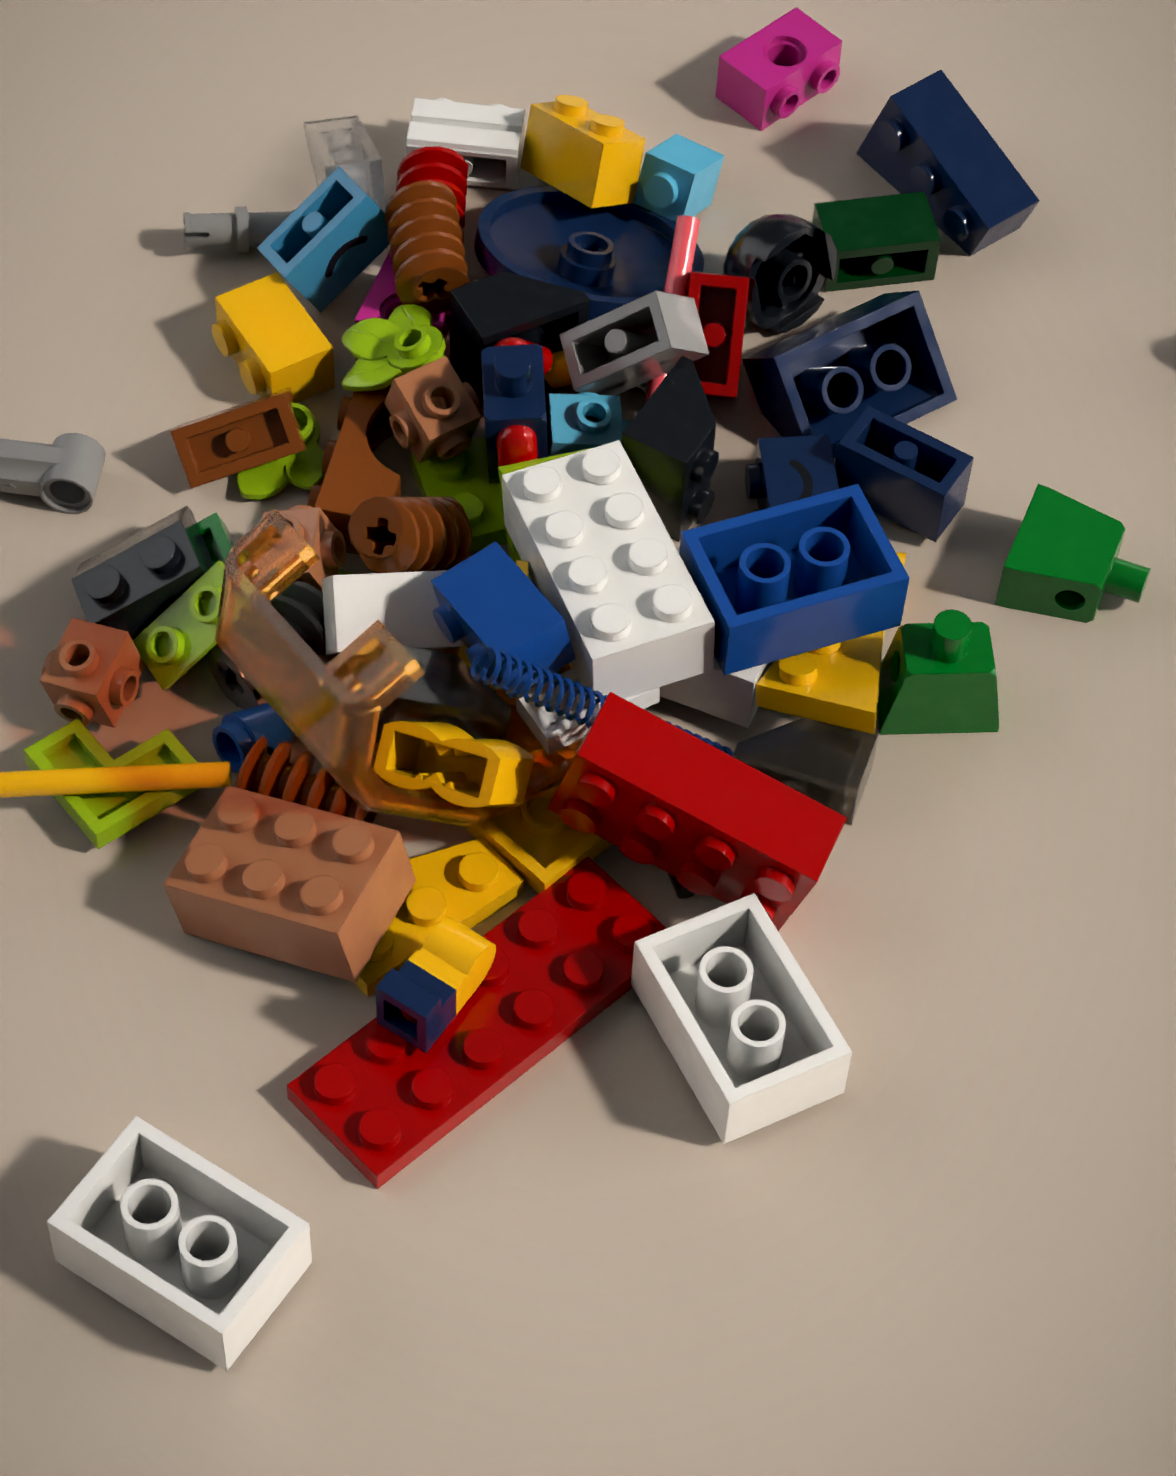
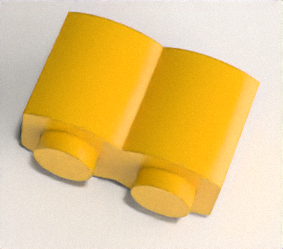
M395 721L386 723L383 726L373 770L382 779L394 786L410 790L433 789L446 801L462 807H509L524 803L534 758L526 750L514 743L500 739H474L466 731L448 723Z

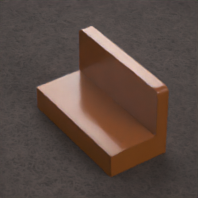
M291 388L181 424L170 432L190 488L305 450L306 445L291 405V401L294 400Z

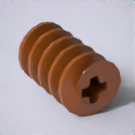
M427 180L406 185L390 197L385 207V222L388 227L387 236L390 243V256L393 260L392 270L395 277V291L404 304L422 306L430 313L450 311V290L470 282L467 277L468 266L464 260L465 247L462 244V230L459 226L460 217L456 209L457 199L452 189L441 182Z
M372 497L362 502L356 508L347 527L352 545L360 554L366 566L375 573L449 570L468 558L472 546L471 525L463 506L454 497Z
M262 736L255 742L239 770L235 782L236 788L372 824L380 807L384 787L381 782L376 780L370 784L362 795L358 793L361 777L358 772L354 770L349 772L339 785L335 783L338 769L335 762L331 760L326 762L316 775L312 773L315 762V755L312 752H303L293 765L290 763L292 756L291 743L287 741L279 743L270 755L267 753L268 740L265 736Z

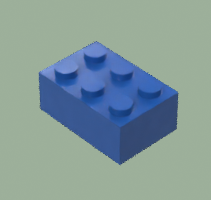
M859 484L681 531L679 554L715 621L714 656L723 675L901 625L910 578Z

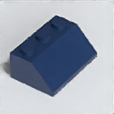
M919 290L884 293L742 359L761 413L782 437L829 434L834 458L837 455L838 443L868 405L907 424L957 400Z

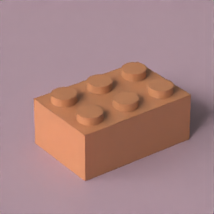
M227 785L163 885L185 934L356 983L415 884L416 878L400 831Z

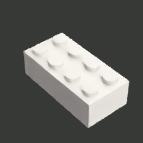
M620 440L502 475L504 525L521 560L529 561L528 574L533 584L565 620L576 657L571 663L583 686H588L593 691L598 690L603 695H608L612 692L624 699L714 670L715 621Z

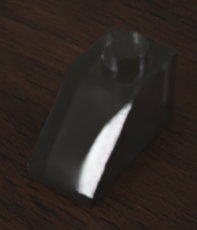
M393 644L380 694L376 743L380 742L384 724L395 721L448 723L466 731L474 739H500L507 741L512 707L489 685H484L482 679L474 681L470 672L471 668L457 654Z
M800 718L738 742L734 751V758L847 817L845 824L851 826L873 767L879 730L875 729L874 735L812 719Z

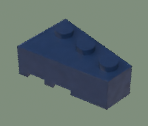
M942 70L890 96L856 153L900 194L925 191L936 226L969 256L1020 229L1040 201Z

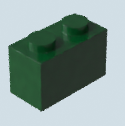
M925 191L814 204L812 224L828 233L832 237L837 249V271L833 282L827 278L824 279V292L934 280L941 238Z

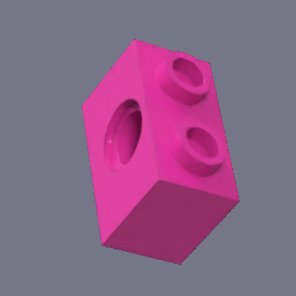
M795 7L719 56L715 97L762 131L777 120L789 117L800 105L817 94L825 93L833 87L840 74L839 64L842 40Z

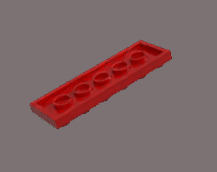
M587 856L546 890L541 891L483 935L484 938L496 945V954L492 966L482 983L427 1053H424L378 1024L377 1017H375L287 1084V1097L376 1189H379L633 988L631 985L634 942L667 928ZM401 1010L402 1015L408 1021L417 1024L416 1019Z

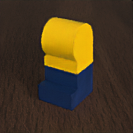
M451 917L442 919L430 932L422 948L416 950L399 971L392 968L376 986L377 1023L424 1053H427L486 977L495 958L496 945ZM401 1010L416 1019L417 1024L408 1021L402 1015Z

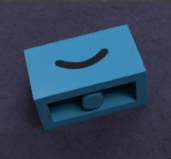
M338 166L257 249L318 311L322 312L390 245L387 236L388 227L385 222V212Z

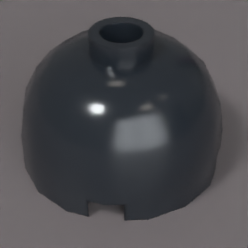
M792 214L764 215L751 221L736 235L728 248L723 265V274L750 277L746 318L764 330L765 328H770L776 333H787L803 325L820 308L825 300L817 294L822 288L825 278L832 282L837 271V249L832 237L828 233L803 218Z

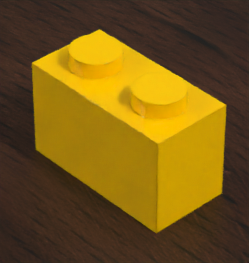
M558 95L553 102L531 104L520 168L590 208L634 203L646 141L644 137L625 128V122L622 119L611 115L599 114L588 108V101L577 96Z
M278 272L215 297L217 322L211 326L214 341L222 355L225 357L231 355L239 365L241 378L252 395L259 393L263 397L291 388L294 400L291 402L298 403L335 387L333 346Z

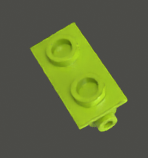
M218 560L133 640L143 661L162 690L166 691L180 677L185 676L193 665L246 616L256 611L255 602L260 598L259 591L246 579H242L237 584L222 561Z

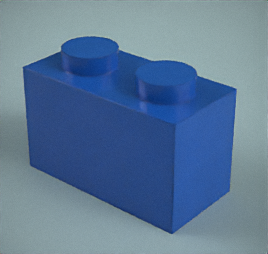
M496 541L431 580L439 603V607L433 610V616L439 628L451 643L461 640L468 648L466 649V655L471 665L476 655L488 646H495L499 651L505 650L509 655H516L520 660L526 659L530 664H537L541 669L547 668L551 673L576 659L564 618ZM487 652L481 658L476 668L477 674L480 673L487 659L494 654L493 652ZM496 659L492 662L488 669L486 677L487 679H489L494 672L496 666ZM507 663L502 667L501 671L499 672L497 678L498 684L504 678L507 669ZM518 667L513 671V673L510 676L507 686L508 688H510L515 681ZM528 672L521 679L518 687L519 693L525 687ZM539 676L533 681L532 685L538 682ZM513 692L507 694L510 699L514 697Z

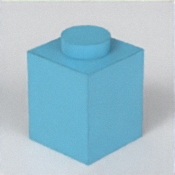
M673 135L646 152L636 188L634 204L673 222H676L677 217L680 215L694 217L711 205L725 155L681 135Z

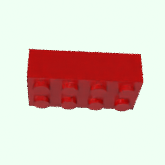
M612 692L608 694L547 809L560 815L562 821L572 829L600 836L618 846L627 858L640 864H652L677 877L679 883L693 893L711 895L726 904L755 893L778 931L818 882L847 819L842 814Z

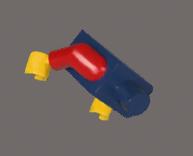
M515 337L504 338L497 342L495 346L481 349L489 484L500 483L498 467L548 457L544 377L548 385L554 389L572 385L563 350L552 353L547 347Z

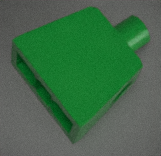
M1038 484L1003 566L995 605L1087 623L1094 620L1105 592L1139 603L1151 568L1118 558L1126 529L1120 521L1047 486Z
M950 609L937 614L934 623H908L898 627L880 669L877 703L880 735L998 732L997 675L990 629L987 624L971 622L965 613Z

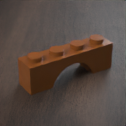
M391 385L374 391H354L352 397L343 396L337 418V429L340 431L337 441L329 439L323 454L322 474L325 477L322 486L314 484L309 493L307 506L320 507L335 528L343 534L346 543V553L360 555L350 541L347 528L352 513L362 502L372 497H401V476L385 467L373 455L376 448L384 440L394 435L390 425L391 414L384 404Z

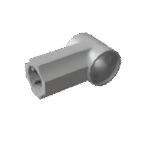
M79 433L60 435L53 441V444L0 438V492L40 496L42 501L58 512L67 514L86 512L92 507L106 453L103 446L95 439Z

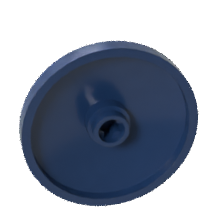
M553 186L527 187L498 196L484 207L478 219L474 249L480 265L489 276L505 271L583 291L589 298L588 321L653 291L664 292L676 222L634 203L590 208ZM696 243L692 271L703 272L704 258L700 247Z

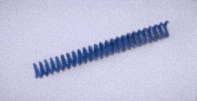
M488 646L481 650L471 665L470 672L474 681L482 678L484 685L492 683L493 688L496 690L503 687L505 694L513 692L514 697L517 699L524 696L525 702L531 703L534 701L536 707L545 706V710L548 712L555 710L557 716L565 714L567 720L575 719L578 725L586 724L588 729L592 724L590 723V718L596 705L600 702L601 708L608 696L603 695L598 690L593 691L588 686H582L579 682H572L567 677L562 678L558 673H551L547 668L541 669L539 665L530 664L526 659L520 660L518 656L509 655L505 650L499 651L495 646ZM487 652H493L494 654L487 659L482 670L477 675L476 668L481 658ZM496 659V666L494 672L491 675V677L487 679L486 677L488 669L492 662ZM507 663V669L504 678L498 684L497 678L499 672L501 671L502 667ZM518 667L515 681L510 688H508L507 686L510 676L513 673V671ZM528 672L525 687L519 693L518 687L521 679ZM539 676L538 685L535 689V692L531 697H529L528 694L533 681ZM549 680V687L546 692V695L544 699L540 702L539 695L542 691L543 686ZM559 685V693L554 704L550 706L549 700L554 689ZM570 689L566 705L563 710H560L559 707L563 696ZM580 693V701L575 712L571 715L570 708L575 697ZM590 698V706L585 717L581 719L580 713L585 702ZM682 729L733 757V752L729 747L721 746V744L712 742L708 738H702L697 733L692 734L688 729Z

